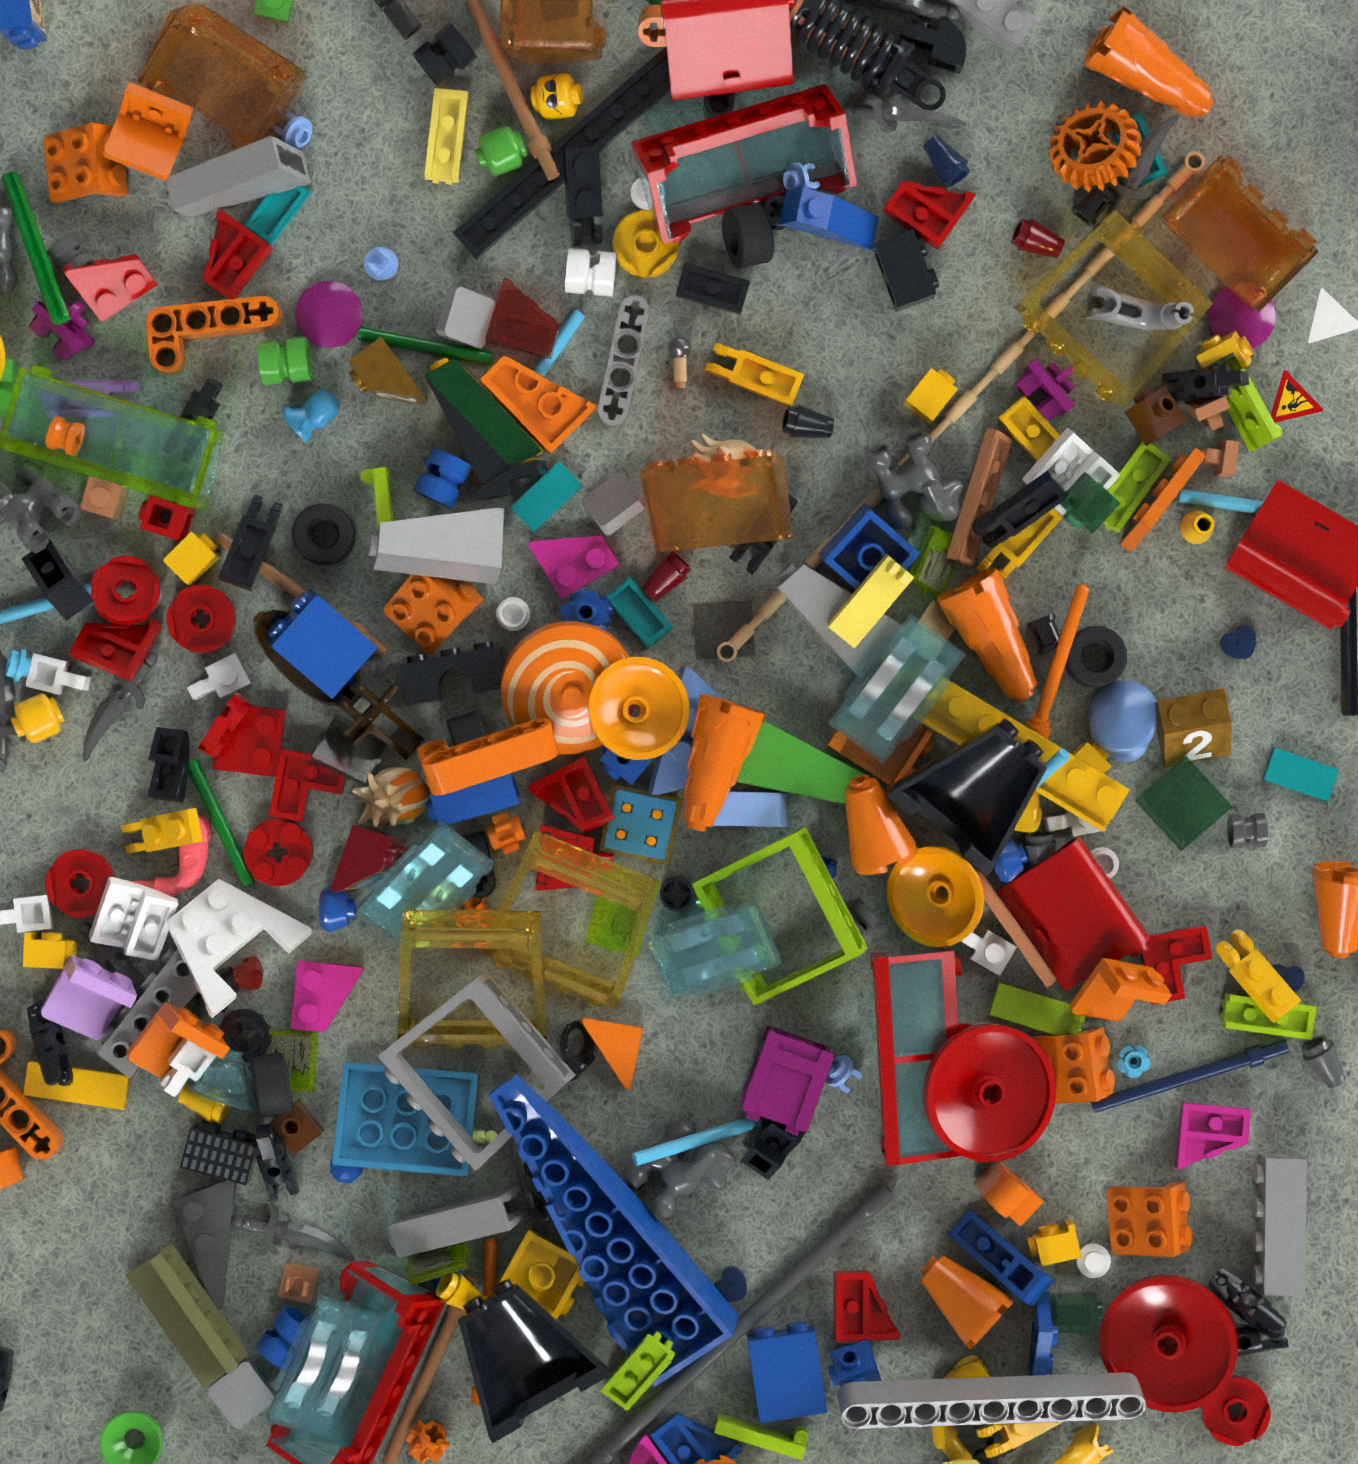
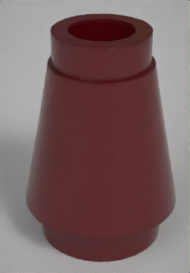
M1022 218L1014 230L1011 243L1016 245L1020 251L1058 258L1064 247L1065 240L1031 218L1028 221Z
M672 551L668 556L663 555L642 589L651 599L657 602L660 597H663L687 580V574L692 569L678 554Z

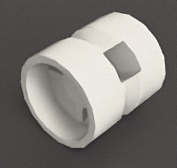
M569 248L565 293L585 294L587 290H591L596 296L613 297L617 252L597 251L593 256L590 255L588 250Z

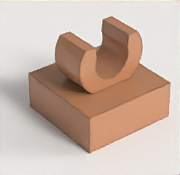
M1226 396L1184 401L1187 413L1197 421H1203L1204 426H1209L1210 431L1224 426L1220 412L1230 408Z
M1224 440L1217 444V449L1206 448V450H1201V452L1207 455L1201 464L1215 465L1214 477L1229 478L1235 476L1240 441Z
M287 1261L278 1297L312 1304L320 1269Z

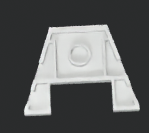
M220 879L216 880L167 921V927L184 963L187 964L194 978L193 982L198 993H201L207 1012L212 1018L235 1000L237 995L214 971L262 930H266L288 954L312 933V929L309 926Z

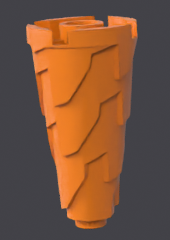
M1124 6L1120 7L1109 19L1115 25L1110 24L1107 28L1103 27L1087 51L1083 65L1092 71L1107 76L1132 91L1137 90L1156 102L1168 105L1186 117H1189V115L1192 117L1197 115L1203 117L1214 102V99L1211 98L1212 92L1208 89L1209 85L1195 75L1180 58L1171 52L1168 45L1142 24L1133 12Z
M993 567L978 572L962 580V584L956 589L952 586L940 594L936 601L952 626L956 627L969 650H974L989 676L994 677L1008 698H1016L1017 702H1020L1035 694L1033 688L1038 683L1029 662L1030 655L1017 628L1019 622L1008 600L1010 597L998 569Z
M706 694L699 695L691 735L693 742L686 768L688 776L682 818L687 820L686 827L705 832L706 826L713 827L731 787L737 782L745 758L751 753L760 728L764 723L766 713Z

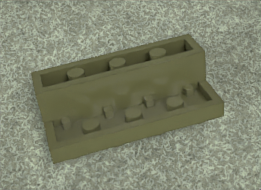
M172 1243L166 1245L125 1274L203 1388L224 1373L230 1374L239 1367V1362L249 1356L242 1343Z

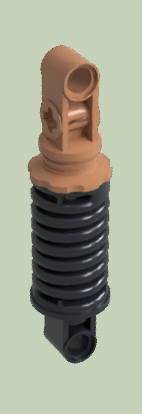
M795 0V7L789 8L791 35L794 32L797 34L795 37L796 43L801 45L809 39L807 43V50L814 53L818 50V57L821 60L829 57V65L832 67L840 64L839 70L842 74H848L852 70L850 74L851 80L857 82L861 79V86L871 91L875 96L881 99L892 88L925 110H936L944 103L946 92L942 83L909 61L915 44L905 39H899L894 42L895 33L892 30H888L883 34V24L876 23L872 27L873 18L867 15L861 19L862 11L859 8H855L850 12V2L844 1L839 5L840 0ZM933 84L939 88V99L933 104H926L920 98V91L925 85Z

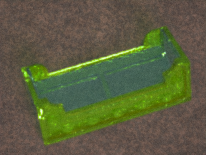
M32 364L31 370L19 368L0 432V449L51 463L194 509L207 511L212 496L225 432L215 428L217 421L197 415L194 422L52 378V370ZM55 416L63 417L66 422L71 424L74 422L84 424L85 434L83 443L75 456L67 455L60 448L51 450L46 447V434Z

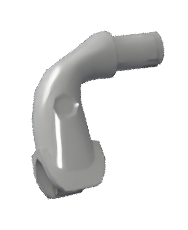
M1094 285L1091 289L1092 297H1097L1101 302V306L1099 309H1089L1087 315H1085V319L1100 320L1134 329L1175 330L1183 324L1192 321L1193 317L1190 314H1194V308L1188 302L1158 303L1119 293L1102 285Z

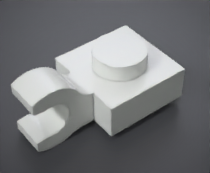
M33 653L25 686L61 695L63 686L89 691L92 678L67 672L68 661Z
M234 653L206 667L205 670L209 677L190 685L187 689L195 701L214 691L222 699L252 683L237 654Z
M1066 810L1065 814L1043 818L1045 831H1055L1069 827L1071 837L1101 831Z
M47 895L13 899L14 909L0 910V925L16 923L17 933L54 928L51 903Z
M985 929L981 937L972 932L961 941L974 949L969 956L970 959L999 976L1017 948L988 929Z
M183 1038L167 1060L173 1069L163 1076L159 1084L164 1087V1091L175 1097L188 1078L198 1082L216 1056Z

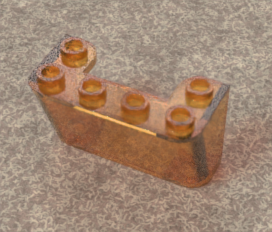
M1220 155L1159 218L1245 305L1255 313H1258L1319 252L1314 247L1317 242L1304 229H1301L1299 232L1294 229L1289 230L1285 226L1288 220L1282 213L1275 208L1270 211L1261 202L1264 197L1254 186L1249 184L1245 187L1242 184L1243 178L1240 175L1243 172L1242 167L1231 157L1225 160Z
M773 450L745 451L744 458L733 460L731 453L711 455V462L698 463V457L677 459L678 466H675V461L644 463V470H638L655 552L793 539L785 457L774 456Z

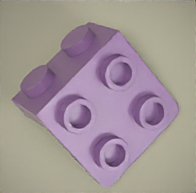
M71 955L41 1007V1014L50 1021L94 1040H99L107 1031L121 1004L131 1008L137 998V994L132 980L118 972L113 974L102 969L94 961L89 959L82 960Z

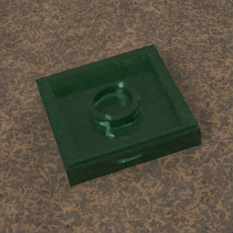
M1187 755L1135 799V802L1180 851L1186 848L1233 807Z

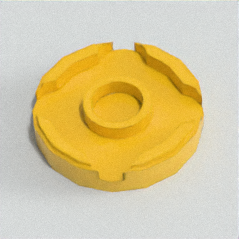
M637 210L625 216L615 228L612 241L613 251L617 252V261L620 267L629 274L641 278L657 277L668 271L676 261L680 248L679 242L662 244L654 228L649 210ZM667 221L665 224L668 225L672 223L670 221Z

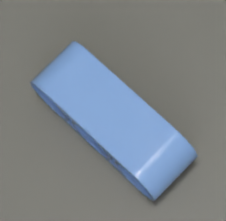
M730 791L713 826L787 827V793Z

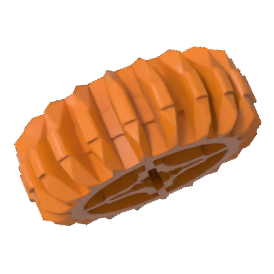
M1100 101L1096 108H1092L1091 104L1087 102L1085 110L1079 111L1074 107L1072 117L1062 115L1063 126H1054L1053 132L1055 136L1049 138V145L1051 147L1049 158L1053 162L1052 167L1065 184L1070 182L1071 186L1076 190L1083 185L1084 189L1090 192L1093 186L1097 185L1098 189L1103 191L1105 183L1110 182L1116 186V178L1118 176L1128 178L1129 172L1127 168H1136L1137 161L1135 157L1141 155L1139 144L1142 140L1140 132L1137 131L1138 126L1125 109L1119 111L1118 106L1114 103L1106 108L1105 103ZM1113 132L1120 135L1118 146L1112 143L1111 135ZM1072 147L1078 150L1079 158L1076 162L1070 158Z

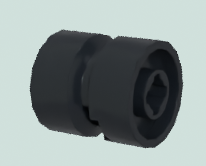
M451 23L445 25L434 35L435 41L433 43L426 41L412 53L421 68L439 88H442L455 77L454 70L456 68L463 70L477 58L473 49Z

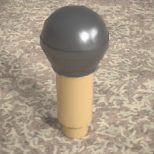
M676 336L670 340L668 346L673 358L674 382L676 388H686L687 358L691 352L692 345L688 338Z

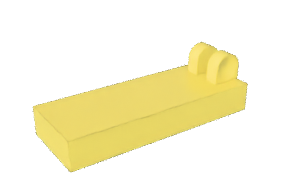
M434 88L424 172L425 180H432V183L440 184V181L446 182V185L459 183L469 100L468 91Z
M886 554L829 621L827 626L855 649L914 579V576Z

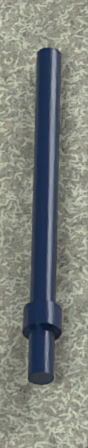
M1285 1040L1259 1047V1045L1245 1048L1244 1053L1113 1093L1098 1102L1090 1103L1093 1112L1098 1113L1248 1065L1250 1068L1263 1065L1264 1060L1289 1053V1048Z

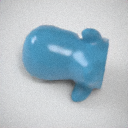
M324 389L317 390L308 397L301 407L297 408V406L292 405L289 408L284 406L282 410L283 420L305 442H308L315 429L326 428L327 424L338 415L340 403L330 391Z

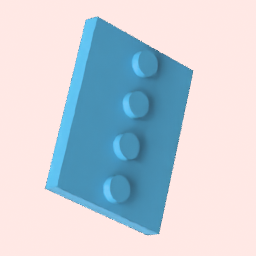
M343 1062L332 1165L469 1177L470 1165L468 1162L461 1163L453 1156L451 1152L453 1145L445 1135L442 1137L437 1136L431 1130L428 1124L431 1119L423 1109L418 1111L408 1103L406 1099L408 1092L401 1083L394 1084L386 1077L384 1073L386 1066ZM413 1068L473 1139L480 1075L478 1073Z

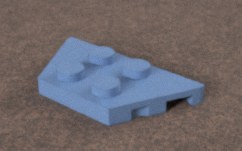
M681 666L678 675L689 699V721L678 743L672 749L656 758L648 789L650 794L660 795L685 789L688 776L686 768L693 742L691 735L699 695L706 694L722 698L689 667Z

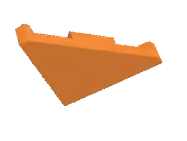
M581 1016L580 1023L583 1024L622 1087L631 1090L643 1028Z

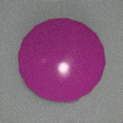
M329 280L315 283L306 289L297 302L295 313L298 329L303 336H306L311 343L327 348L347 345L358 332L363 316L361 301L354 291L341 282Z
M1246 283L1229 285L1217 293L1210 304L1208 315L1209 331L1212 336L1219 334L1222 338L1236 330L1239 337L1245 336L1251 348L1255 349L1268 339L1274 329L1276 313L1273 302L1265 291L1255 285Z

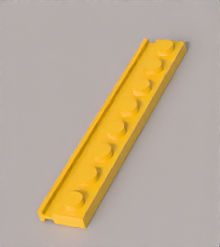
M909 657L880 697L896 707L926 666ZM942 675L911 715L958 745L996 723H1000L1005 718L1018 729L1019 733L1017 735L1026 742L1030 738L1044 751L1040 756L1044 763L1059 749H1063ZM1068 752L1070 759L1036 788L1035 791L1104 832L1130 789Z

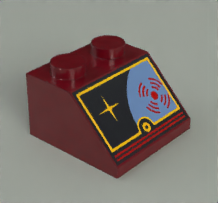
M352 825L330 890L333 892H354L395 872L397 866L401 867L406 858L407 848L404 847L406 839L370 826Z

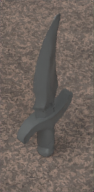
M852 0L881 9L915 14L919 19L933 22L934 18L956 21L960 17V11L955 7L949 9V6L930 4L923 0Z
M868 94L866 98V103L869 105L853 106L848 104L843 107L847 118L874 119L879 125L895 131L897 128V122L894 120L905 122L935 121L967 125L965 122L935 111L910 107H886L882 99Z
M1174 115L1162 122L1145 137L1140 144L1141 155L1135 157L1137 161L1136 168L1127 169L1129 172L1128 178L1123 177L1121 184L1117 183L1116 186L1110 182L1105 184L1107 190H1116L1119 193L1108 214L1110 216L1105 220L1106 228L1115 229L1117 227V219H1121L1131 199L1144 200L1153 195L1152 190L1137 192V188L1140 182L1149 176L1158 149L1169 130L1177 122L1178 116Z
M1 651L0 771H3L7 767V762L4 759H7L8 736L18 735L14 727H11L10 720L15 716L12 711V703L14 701L12 677L5 676L7 661ZM25 735L19 737L22 742H25L27 739Z
M147 654L132 682L114 675L120 685L116 689L111 690L109 699L100 705L89 725L84 741V761L89 759L104 732L125 712L127 701L132 695L135 697L136 707L138 709L144 708L145 697L139 685L152 670L151 666L157 663V656L155 654Z
M89 922L82 923L79 928L81 934L87 935L85 937L87 941L100 954L96 963L101 968L106 963L110 966L113 973L118 972L131 979L137 994L136 999L139 1000L145 992L140 988L146 980L145 977L131 965L129 957H125L119 952L120 947L90 942L89 933L92 925Z
M267 1203V1208L271 1213L269 1221L248 1216L244 1219L242 1215H235L232 1218V1225L235 1228L243 1227V1230L265 1234L266 1246L274 1255L278 1254V1250L273 1240L274 1238L285 1240L291 1246L322 1249L351 1261L354 1260L353 1254L345 1245L329 1233L306 1224L296 1225L291 1220L285 1222L278 1221V1211L272 1203Z

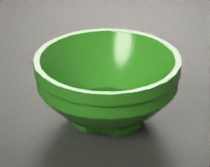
M126 1411L113 1417L105 1425L100 1437V1451L107 1464H155L163 1447V1435L158 1423L151 1416L139 1411ZM139 1429L143 1432L145 1442L141 1447L134 1448L127 1444L125 1435L128 1430Z

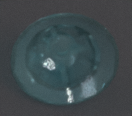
M230 1049L223 1059L215 1058L198 1082H194L189 1086V1090L219 1103L245 1111L257 1110V1105L251 1096L252 1074L249 1065L242 1060L243 1052Z

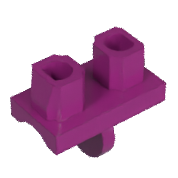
M64 299L70 320L67 323L54 325L45 303L42 304L39 301L31 309L36 315L31 321L29 328L41 338L48 337L54 331L60 339L52 349L61 360H69L80 351L90 349L96 341L84 330L88 322L82 317L86 309L82 302H76L71 306Z
M1035 358L1024 368L1025 372L1014 386L1026 398L1037 388H1040L1047 398L1036 409L1046 421H1049L1059 414L1063 416L1075 406L1058 386L1060 384L1067 394L1071 392L1075 386L1067 377L1074 370L1069 366L1062 372L1053 362L1046 368L1054 377L1052 379Z

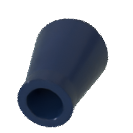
M940 135L933 136L923 145L941 183L945 182L948 187H952L969 174L968 161L948 145Z

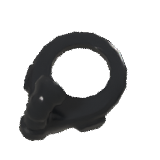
M572 1021L567 1024L560 1038V1055L576 1075L570 1081L576 1080L596 1058L593 1055L594 1041L580 1021ZM574 1029L580 1030L584 1038L583 1048L577 1055H573L567 1045L568 1036Z

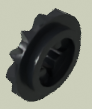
M252 1008L232 1011L223 1019L219 1027L224 1032L223 1040L230 1047L226 1055L239 1063H249L251 1057L265 1055L269 1044L272 1042L270 1038L271 1026L267 1024L263 1014L253 1011ZM242 1026L247 1031L256 1030L257 1034H254L249 1039V1045L246 1040L239 1039L235 1041L234 1037L239 1036L243 1032Z

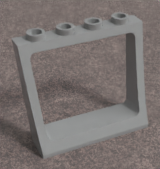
M488 972L473 980L378 1055V1058L386 1066L384 1069L386 1077L394 1084L401 1083L408 1092L406 1095L408 1103L418 1111L423 1109L431 1119L428 1122L431 1130L437 1136L442 1137L445 1135L453 1145L451 1147L453 1156L461 1163L467 1161L474 1171L482 1167L512 1137V1134H509L505 1128L485 1148L479 1147L404 1059L403 1050L470 999L480 1008L543 1082L544 1090L540 1096L547 1103L576 1076Z

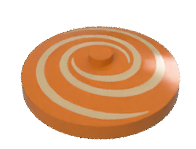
M563 621L538 628L524 637L515 646L503 667L500 680V695L509 723L513 727L535 719H549L559 754H578L602 746V743L595 736L588 718L589 693L596 678L603 670L611 664L630 656L614 636L592 624L578 621ZM629 706L628 713L630 716L633 712L634 706Z

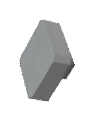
M461 286L449 287L436 328L438 335L471 348L481 349L485 346L496 303L491 298Z
M622 472L612 475L584 496L581 501L585 510L605 535L614 533L646 507L643 498Z
M251 1359L242 1360L238 1368L230 1374L225 1373L208 1388L210 1398L232 1427L237 1429L243 1427L272 1405L276 1400L277 1394Z

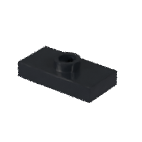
M685 263L676 297L741 316L750 281Z

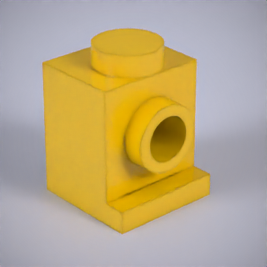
M38 931L24 933L23 967L64 969L70 956H77V942L72 939H62V933L41 932V938H38Z
M1070 1219L1063 1220L1064 1227L1060 1228L1059 1224L1056 1223L1041 1226L1038 1233H1033L1032 1237L1026 1238L1031 1258L1037 1257V1261L1041 1266L1082 1258L1075 1225Z

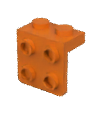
M129 82L123 96L118 117L104 146L103 155L110 160L158 179H168L186 137L194 108Z
M91 122L45 136L43 145L49 198L52 202L62 203L92 194L113 197L128 195L125 165L110 160L103 155L104 146L113 126Z
M411 574L385 605L384 613L425 653L431 655L439 649L462 620L481 605L484 599L477 593L473 585L463 580Z
M1102 958L1071 1002L1069 1008L1073 1014L1120 1021L1136 1000L1165 1005L1172 994L1164 984V978L1153 967Z
M165 1001L129 1048L126 1056L130 1062L162 1079L169 1070L173 1069L167 1060L183 1038L221 1059L224 1058L230 1047L222 1038L224 1032L211 1022L205 1024L188 1009L182 1007L180 1010Z
M1091 1027L1078 1034L1031 1037L1041 1046L1052 1065L1056 1080L1055 1104L1098 1102L1113 1094L1115 1077L1109 1066L1110 1043L1107 1036H1105L1104 1027Z
M1170 1182L1161 1187H1110L1107 1190L1111 1251L1116 1255L1176 1257L1190 1250L1193 1232L1191 1226H1188L1187 1212L1190 1209L1191 1201L1189 1193L1186 1192V1183Z

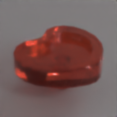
M245 957L242 964L234 968L233 976L239 987L246 991L257 990L261 987L263 971L257 957Z

